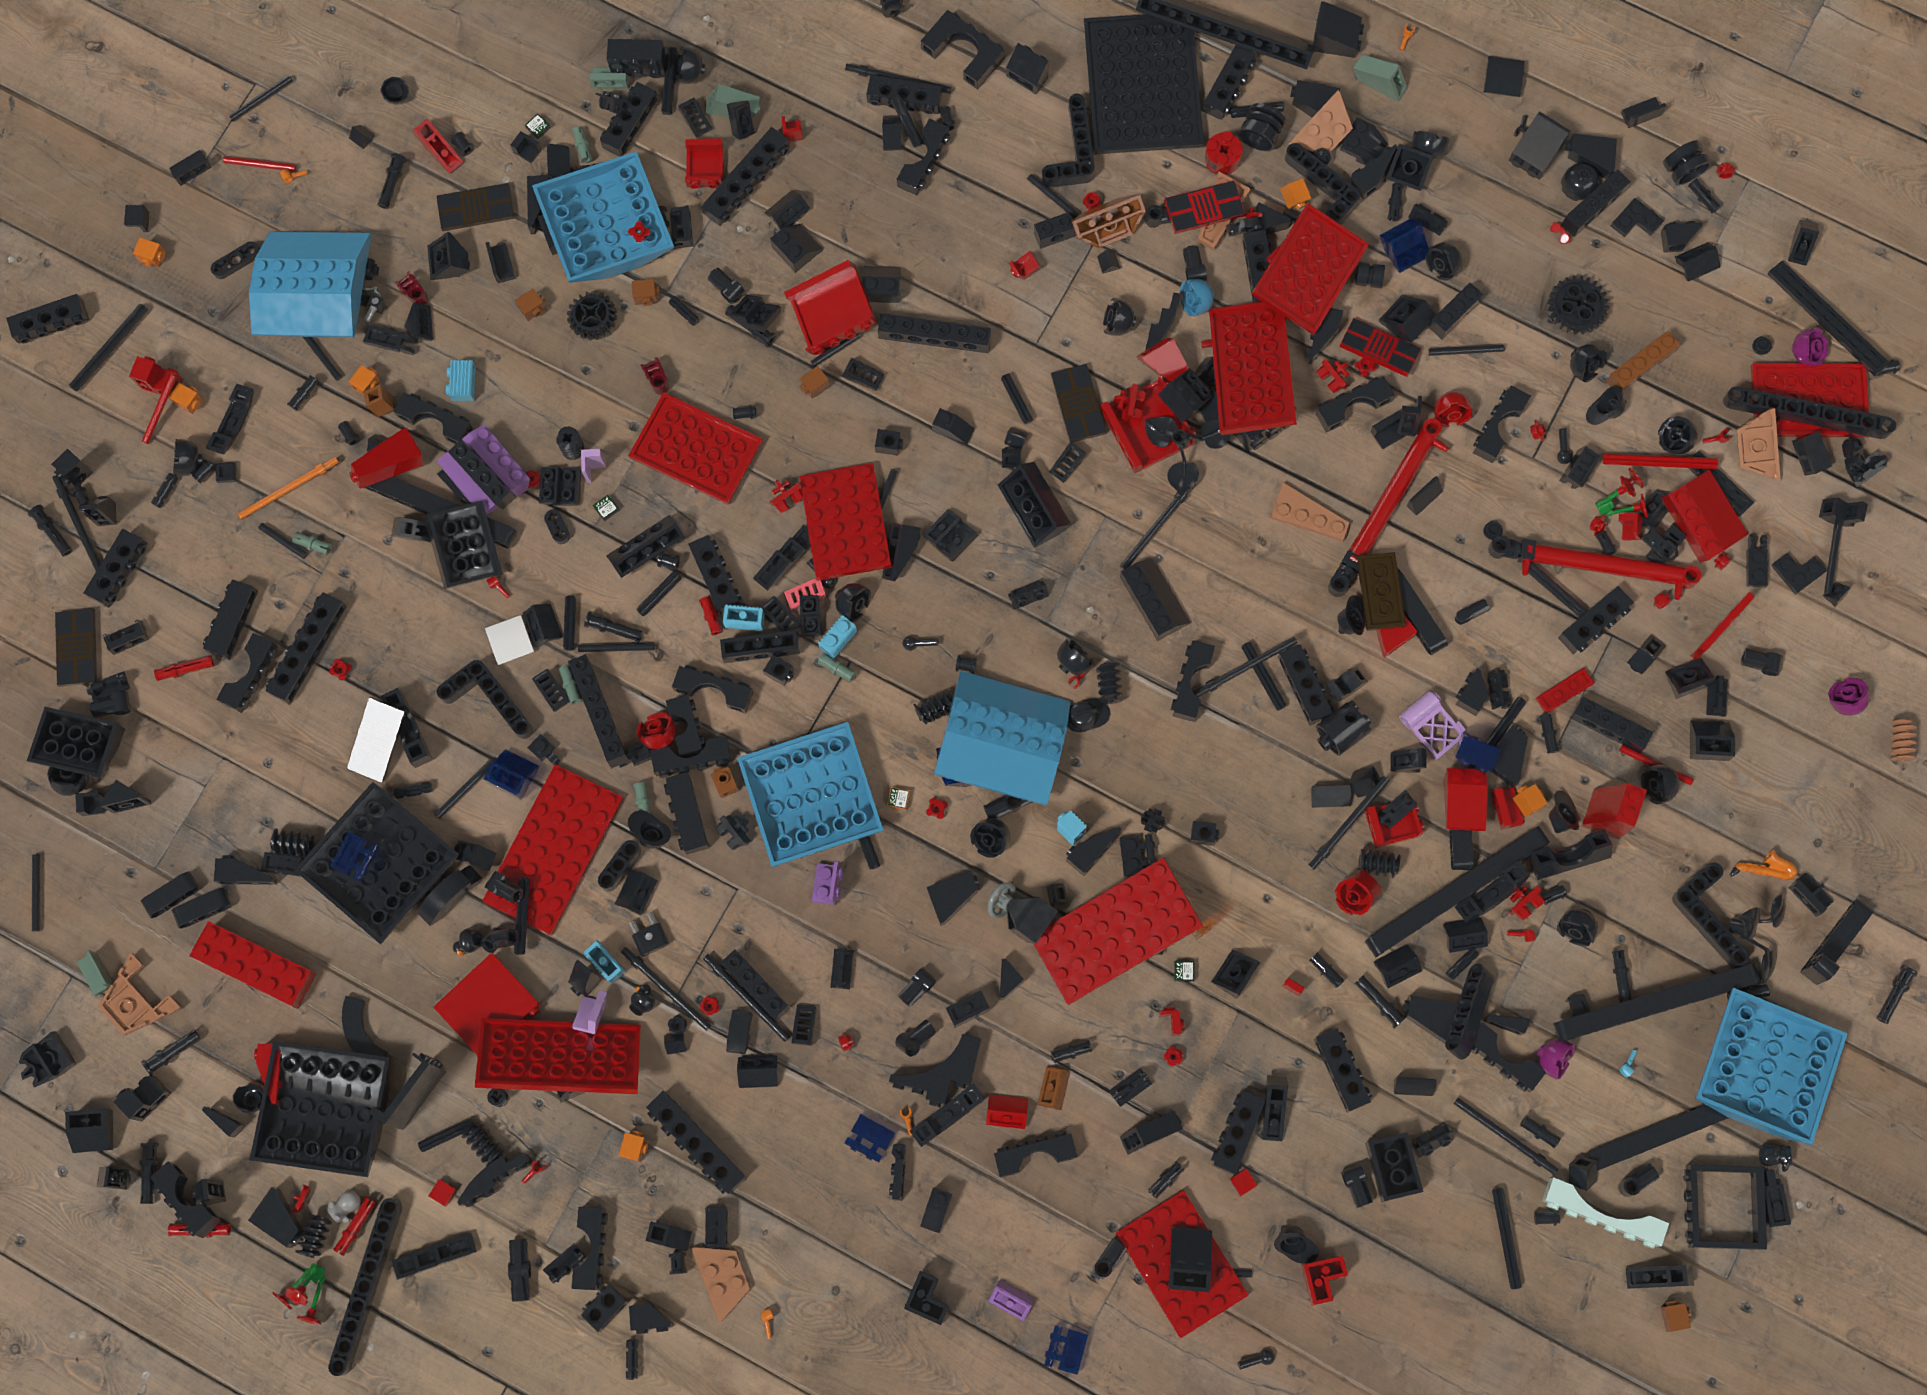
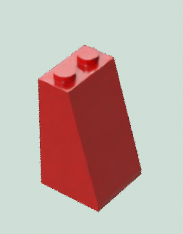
M1629 783L1594 789L1582 826L1597 832L1605 829L1608 836L1620 839L1635 827L1647 790Z

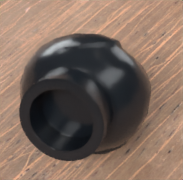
M472 928L464 929L460 933L459 941L454 943L453 951L459 956L476 951L481 946L482 934Z
M647 984L636 987V992L631 996L629 1008L635 1015L642 1016L643 1013L650 1012L655 1005L654 998L649 996L651 988Z

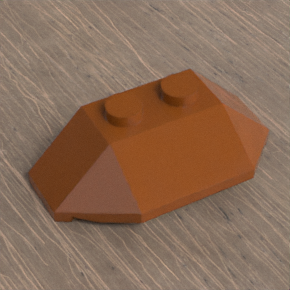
M1136 194L1117 198L1087 210L1073 219L1072 224L1078 239L1101 248L1133 235L1146 211L1141 195Z

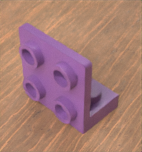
M834 861V865L817 863L812 903L835 905L836 900H840L841 889H839L838 883L843 880V870L838 861Z

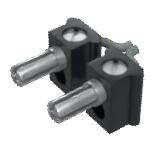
M372 286L371 288L365 287L362 289L360 305L366 307L368 304L370 306L364 318L365 321L370 322L374 313L382 314L384 309H387V305L383 298H381V294L377 291V287ZM374 289V292H375L378 296H376V295H374V294H370V296H369L368 293H367V291H365V290L371 291V290Z

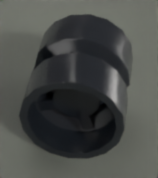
M1358 262L1355 285L1366 287L1367 284H1370L1372 288L1381 289L1385 265L1374 264L1371 266L1367 262Z

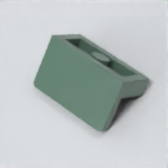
M594 67L593 73H590L589 80L592 88L628 89L629 76L626 73H611L609 67Z
M88 950L85 952L87 956L77 961V964L93 995L98 996L108 990L110 985L113 984L97 953Z

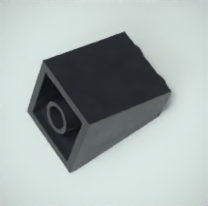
M1321 1L1313 40L1314 52L1355 58L1356 51L1360 52L1362 43L1361 40H1358L1359 35H1363L1364 24H1361L1362 17Z
M1539 111L1513 150L1509 161L1513 166L1526 171L1529 176L1540 180L1563 148L1571 130Z

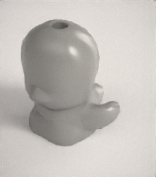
M347 1190L337 1199L336 1203L334 1201L329 1202L327 1210L330 1216L337 1223L340 1221L349 1223L350 1219L347 1214L360 1206V1196L353 1190Z

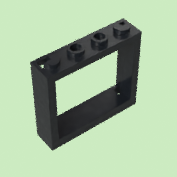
M1686 1166L1683 1180L1686 1182L1684 1201L1687 1202V1210H1685L1684 1219L1688 1223V1231L1685 1232L1688 1248L1767 1250L1764 1167ZM1697 1172L1750 1173L1753 1243L1699 1241Z

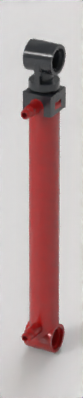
M1430 418L1424 422L1381 497L1342 559L1328 585V591L1332 596L1341 597L1346 593L1349 585L1358 573L1356 557L1369 554L1432 446L1445 452L1448 451L1449 447L1437 440L1442 430V425L1437 419ZM1427 428H1433L1435 433L1428 432ZM1340 582L1343 585V588H1336L1334 586V583Z
M1503 535L1496 536L1488 547V552L1493 558H1518L1517 562L1522 563L1523 576L1528 575L1530 562L1674 584L1675 600L1681 599L1682 588L1691 589L1701 579V571L1695 566L1682 567L1537 544L1535 540L1523 539L1520 543L1518 540L1508 539ZM1495 544L1502 545L1504 550H1498ZM1686 574H1690L1693 577V581L1688 580Z

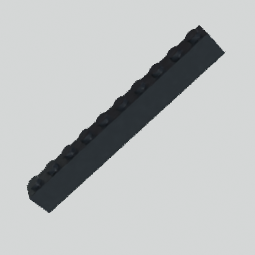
M1138 0L1136 10L1306 70L1315 48L1314 45L1185 0Z

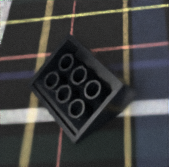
M483 501L429 513L424 516L444 590L503 574Z
M44 707L27 762L101 779L120 746L125 728L115 722Z

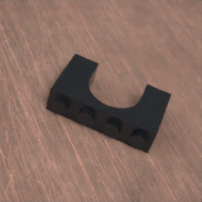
M947 10L920 41L921 50L936 59L945 47L953 41L965 40L972 43L978 52L963 71V80L978 90L1003 61L1004 49L999 43L992 42L985 33L978 32L971 23L961 20L957 13Z

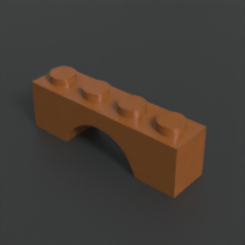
M1668 330L1612 372L1606 382L1610 387L1617 386L1622 392L1625 391L1646 371L1674 354L1680 343Z

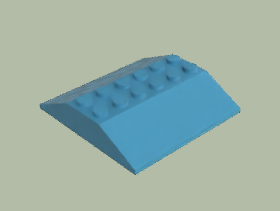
M637 151L532 185L569 283L607 279L642 267L674 248ZM638 221H641L645 228L650 229V235L640 243L636 242L628 234V229L633 228Z
M269 232L255 257L249 289L251 334L253 336L354 338L372 234Z
M960 671L934 775L1047 806L1067 730L1071 701Z
M848 722L737 758L772 867L884 831Z
M1732 988L1695 1099L1743 1124L1772 1135L1812 1146L1848 1033Z

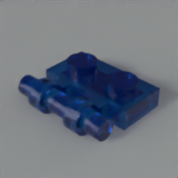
M348 832L330 867L348 876L354 869L357 871L354 879L361 882L363 876L367 875L369 871L367 869L372 859L375 860L379 846L372 843L369 850L364 848L368 842L367 840ZM362 853L365 857L359 866L356 862Z
M860 1114L851 1132L858 1136L855 1140L847 1137L844 1144L851 1147L850 1150L864 1154L868 1160L872 1161L873 1159L879 1163L883 1156L877 1153L878 1148L880 1147L886 1151L896 1133ZM863 1139L873 1144L871 1149L861 1144Z
M1055 1325L1053 1333H1050L1049 1339L1051 1341L1048 1351L1045 1352L1044 1357H1046L1044 1365L1052 1367L1054 1360L1060 1361L1058 1370L1078 1375L1088 1334L1068 1329L1067 1336H1061L1063 1327ZM1059 1342L1065 1343L1062 1355L1056 1354Z

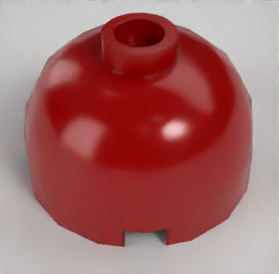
M1449 391L1436 401L1434 407L1435 418L1444 427H1450L1449 423L1457 422V426L1462 425L1472 417L1471 403L1463 393Z
M665 712L652 714L647 717L648 720L644 724L642 721L639 723L636 734L641 742L650 749L668 747L676 736L675 723L672 717L668 716Z

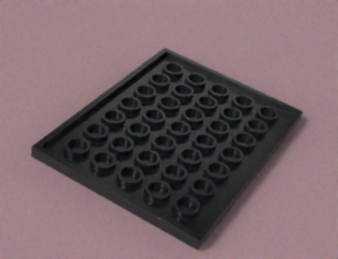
M1148 14L1084 18L1094 155L1204 147L1194 30Z

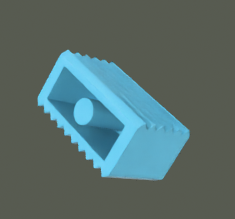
M451 360L450 366L447 367V377L450 380L449 384H446V394L449 395L452 401H474L476 365L472 360Z
M726 604L723 624L725 628L763 631L765 614L762 608L739 607V605L736 607L735 605L728 606Z
M840 616L838 621L835 622L836 624H833V627H831V630H828L826 636H823V639L818 642L820 650L832 659L839 654L857 632L856 626L844 616Z
M1064 811L1057 818V831L1074 846L1085 835L1086 824L1081 822V819H1078V816H1075V813H1072V811L1068 813Z
M598 940L584 951L586 958L589 959L610 984H613L626 972Z

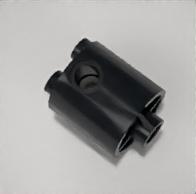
M1353 700L1349 703L1346 702L1316 725V730L1320 736L1317 739L1319 745L1325 751L1330 749L1337 756L1342 755L1371 732L1369 726L1371 724L1370 719L1367 715H1362L1358 711L1359 708Z

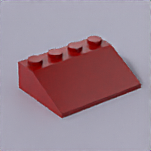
M1710 470L1705 471L1661 498L1680 531L1686 535L1685 539L1700 563L1710 560L1749 535Z

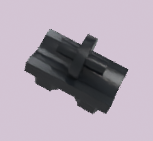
M723 815L719 819L721 822L715 829L721 836H725L728 832L732 835V838L727 841V845L731 850H736L751 842L746 836V833L749 832V829L746 827L749 823L747 818L741 820L739 816L733 819L731 815L726 817Z

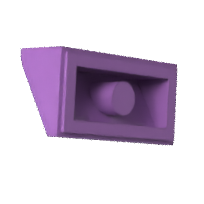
M999 1280L988 1302L1024 1322L1035 1299L1003 1280Z

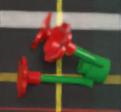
M1628 469L1629 479L1624 476L1620 477L1622 486L1595 502L1601 516L1607 514L1610 517L1618 513L1641 510L1645 518L1648 517L1643 494H1641L1640 503L1612 510L1615 507L1612 502L1613 498L1625 492L1635 497L1636 493L1633 484H1637L1640 488L1644 487L1642 480L1634 470Z
M312 1263L292 1287H288L282 1295L275 1292L272 1294L291 1310L292 1307L288 1300L291 1299L295 1304L305 1306L308 1303V1296L304 1294L306 1286L309 1282L314 1285L318 1282L311 1308H308L307 1315L297 1316V1319L310 1324L321 1325V1322L315 1318V1308L322 1285L326 1280V1277L323 1276L326 1270Z

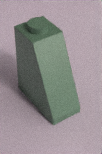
M1362 54L1354 65L1353 70L1357 80L1399 102L1408 88L1401 68L1397 64Z
M718 84L707 98L705 114L729 117L727 104L748 100L753 118L760 112V97Z

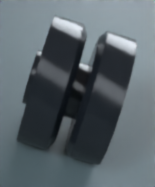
M1698 140L1682 145L1670 153L1663 161L1667 172H1673L1671 178L1677 186L1696 179L1712 165L1709 156L1702 154L1703 147Z

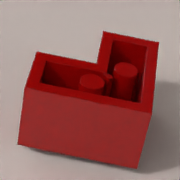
M137 356L129 377L140 389L161 395L170 373L177 376L170 394L178 383L182 384L183 378L178 374L177 370L172 368L163 369L160 365L156 364L155 359L148 356L144 358Z
M1343 1256L1301 1265L1311 1305L1333 1301L1329 1280L1348 1276Z

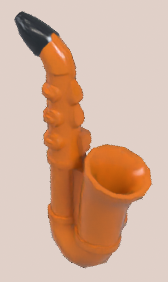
M1772 849L1763 861L1768 863L1769 867L1751 863H1738L1733 867L1729 876L1732 877L1740 871H1746L1790 881L1796 877L1797 868L1791 861L1780 857Z

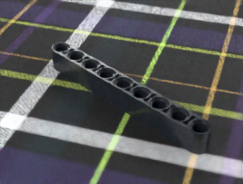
M1732 387L1723 398L1724 405L1729 409L1760 415L1771 407L1768 403H1772L1775 406V415L1778 419L1877 439H1886L1896 429V422L1890 417L1742 387ZM1730 395H1734L1737 400H1733ZM1749 399H1753L1756 404H1752ZM1787 406L1791 407L1794 412L1789 411ZM1806 410L1810 411L1813 416L1808 415ZM1825 414H1828L1831 419H1827ZM1844 418H1847L1850 423L1845 422ZM1863 422L1868 423L1869 427H1866ZM1882 425L1886 426L1888 431H1885L1882 428Z
M394 477L364 487L424 514L460 506ZM487 517L494 544L509 549L517 531L508 525Z
M387 1198L380 1204L328 1365L329 1372L334 1376H344L351 1370L402 1212V1203L397 1199ZM393 1202L395 1204V1210L392 1213H389L387 1210V1206L389 1203ZM384 1222H387L389 1225V1229L387 1232L383 1233L381 1231V1225ZM380 1241L383 1247L382 1250L377 1253L374 1247L375 1244ZM371 1261L376 1263V1269L373 1272H370L368 1269ZM365 1281H368L370 1285L367 1292L362 1290V1284ZM358 1301L363 1303V1309L360 1312L355 1308ZM352 1321H355L357 1324L354 1332L349 1330V1324ZM345 1341L350 1343L348 1352H345L342 1348ZM339 1361L344 1365V1369L341 1372H338L336 1369V1364Z

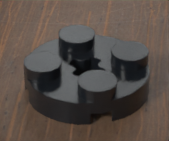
M1262 217L1241 220L1235 225L1234 223L1227 224L1226 231L1229 237L1243 232L1257 231L1263 228Z

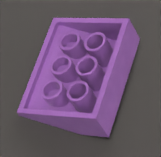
M485 424L473 430L462 439L472 446L516 496L528 490L530 478ZM448 452L437 460V463L470 503L483 501L486 515L499 508Z

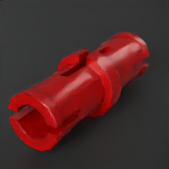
M711 597L701 598L699 603L703 609V617L709 625L711 635L714 636L722 633L723 629L718 620L719 614L714 609Z

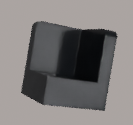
M522 131L519 132L510 144L513 153L529 163H532L542 150L538 141Z
M126 205L124 225L126 227H140L143 232H148L150 212L144 205Z
M1374 766L1354 771L1349 785H1351L1357 797H1363L1370 793L1381 780V777Z
M99 791L75 794L76 813L81 816L106 813V809L101 807L100 804L105 795Z
M1578 1155L1569 1164V1184L1588 1191L1597 1182V1161Z

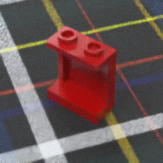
M722 138L685 139L687 150L686 186L692 189L700 187L718 188L723 182L724 145Z
M1387 805L1368 807L1364 811L1375 848L1418 838L1423 834L1424 824L1417 815V812H1419L1418 805L1391 829L1386 824L1381 825L1378 820V813Z

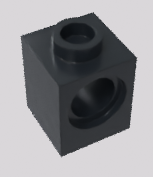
M878 429L875 452L898 456V451L903 448V439H901L900 432ZM887 440H893L894 444L886 445L885 442Z
M774 655L771 656L763 670L765 676L783 686L790 682L795 674L791 664ZM778 668L785 669L782 675L775 674Z
M1193 821L1190 843L1213 846L1214 842L1219 839V829H1216V823ZM1203 829L1208 830L1210 837L1203 838L1200 835V831Z

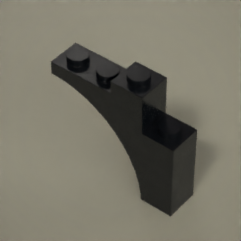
M962 1034L957 1047L943 1063L921 1074L907 1076L891 1074L889 1083L893 1084L892 1088L904 1090V1087L911 1088V1092L923 1095V1092H927L926 1101H929V1105L940 1108L941 1104L946 1105L951 1082L954 1083L955 1087L962 1089L971 1085L982 1040L981 1038Z

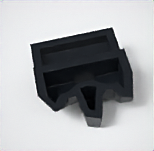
M1356 117L1352 125L1353 129L1347 134L1340 151L1355 157L1356 162L1367 166V162L1374 157H1379L1385 149L1384 147H1387L1389 144L1373 124Z
M56 1031L50 1032L41 1041L29 1046L22 1052L19 1060L20 1064H26L27 1066L21 1073L22 1080L31 1076L34 1077L32 1083L34 1088L61 1076L76 1064Z

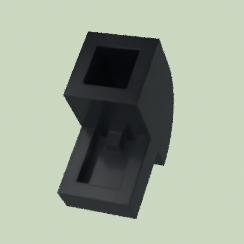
M1838 497L1823 499L1819 517L1832 524L1841 523L1844 527H1854V523L1865 521L1868 504L1864 501L1847 503Z
M1358 667L1350 668L1339 678L1332 679L1327 685L1331 695L1340 702L1368 683V680Z

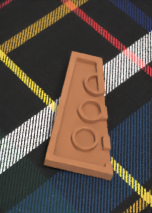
M1218 172L1215 185L1233 181L1234 179ZM1235 180L1243 204L1251 188ZM1232 220L1201 227L1198 242L1214 250L1226 231V225L1230 224Z
M1284 482L1282 483L1271 519L1343 542L1349 525L1348 521Z

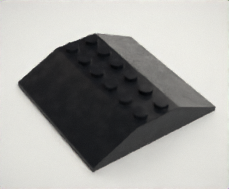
M372 782L294 871L379 944H382L456 860L459 854L376 783Z
M273 1041L250 1161L368 1177L383 1127V1123L372 1116L369 1111L373 1106L386 1110L391 1058ZM277 1050H281L279 1081L282 1082V1087L278 1089L277 1100H279V1105L272 1104L268 1095Z

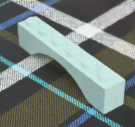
M1554 1177L1549 1179L1542 1199L1543 1202L1547 1203L1546 1207L1557 1211L1559 1208L1563 1209L1568 1216L1574 1218L1578 1216L1583 1217L1588 1224L1596 1226L1598 1223L1605 1226L1604 1230L1615 1234L1616 1231L1624 1234V1238L1635 1241V1239L1643 1241L1642 1245L1652 1249L1655 1246H1662L1669 1223L1652 1216L1633 1220L1616 1219L1606 1216L1588 1205L1572 1184Z

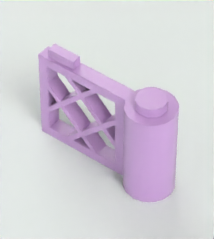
M1427 691L1403 711L1399 718L1437 760L1465 736L1464 731L1466 729L1459 721L1455 723L1439 702L1441 699L1437 693ZM1439 712L1444 717V725L1434 724V716ZM1422 726H1430V737H1423L1418 729ZM1434 727L1444 728L1443 738H1433ZM1447 728L1454 729L1459 736L1454 740L1446 739ZM1433 740L1443 741L1442 750L1439 753H1436L1432 748Z

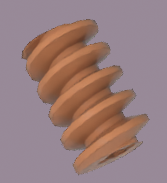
M1900 719L1891 721L1893 726L1891 733L1894 734L1891 736L1893 741L1891 748L1894 749L1890 752L1891 756H1893L1890 759L1892 761L1907 762L1916 759V756L1911 755V753L1916 752L1917 749L1912 748L1911 745L1917 744V742L1911 740V738L1916 737L1917 734L1911 732V730L1917 729V726L1911 725V720Z

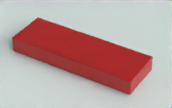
M1582 668L1536 697L1535 700L1545 714H1548L1595 683L1585 668Z

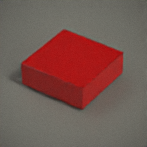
M1287 978L1282 987L1298 996L1304 990V986L1290 978Z
M1247 1169L1229 1179L1240 1197L1257 1187Z
M438 1179L428 1196L446 1207L457 1189Z

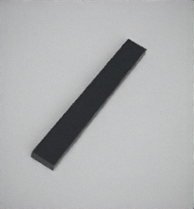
M1783 261L1768 272V276L1873 376L1878 375L1890 364L1884 356Z
M1705 1105L1590 1151L1587 1154L1590 1159L1597 1161V1171L1726 1120L1729 1117Z

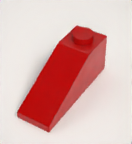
M428 118L411 131L449 174L463 163L462 159Z
M258 1043L254 1052V1059L265 1085L273 1044ZM277 1050L268 1094L271 1103L279 1105V1100H277L278 1089L282 1087V1082L279 1081L281 1050Z

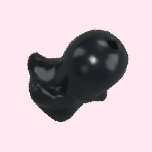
M1766 1145L1761 1147L1759 1150L1761 1164L1764 1166L1782 1164V1171L1786 1172L1789 1166L1792 1165L1791 1146L1781 1145L1779 1148L1778 1146Z

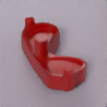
M1553 222L1550 231L1561 233L1560 243H1571V236L1561 224Z
M303 1184L301 1195L294 1196V1199L298 1200V1202L291 1211L298 1213L304 1208L305 1199L310 1194L309 1186Z

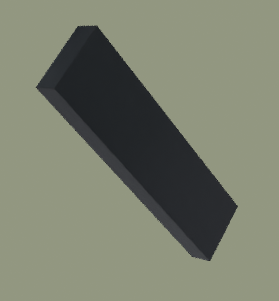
M1700 451L1692 456L1707 458ZM1688 468L1696 476L1710 470L1739 517L1754 504L1718 468Z

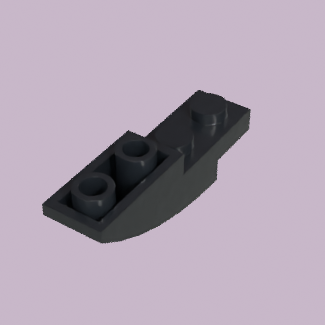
M524 1153L511 1161H508L506 1156H501L490 1163L468 1184L457 1202L458 1205L468 1208L476 1204L478 1198L482 1196L487 1198L495 1194L494 1190L499 1188L496 1180L499 1182L510 1177L509 1173L515 1170L520 1172L528 1167L527 1164L531 1162L528 1154Z

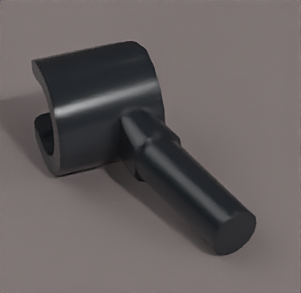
M1523 115L1520 126L1514 132L1515 137L1518 131H1521L1523 135L1525 134L1527 115Z

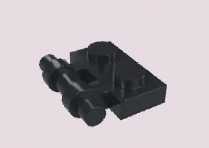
M1152 834L1145 835V843H1140L1139 836L1119 838L1124 877L1133 876L1143 870V867H1148L1157 862L1154 852L1156 844L1153 841ZM1141 850L1147 851V860H1142Z

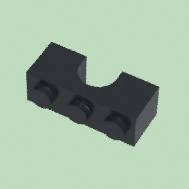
M1469 283L1431 320L1428 328L1443 340L1455 328L1458 321L1465 314L1468 315L1480 303L1484 294L1473 284Z
M687 694L666 700L669 716L672 717L673 721H684L688 724L684 734L675 736L679 755L682 758L698 755L702 752L706 743L704 736L699 735L698 729L701 728L699 718L694 716L693 711L697 710L694 699L690 700Z

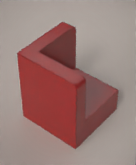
M782 116L783 135L788 138V141L803 140L800 120L786 122L785 116Z
M1619 513L1618 521L1623 525V541L1642 540L1643 518L1640 514Z

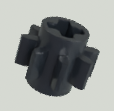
M368 258L364 280H373L374 275L378 276L379 267L375 264V260Z
M1149 808L1148 811L1142 814L1141 824L1145 825L1144 830L1150 833L1152 831L1157 833L1158 830L1164 827L1165 817L1161 816L1162 811L1156 808L1154 810Z

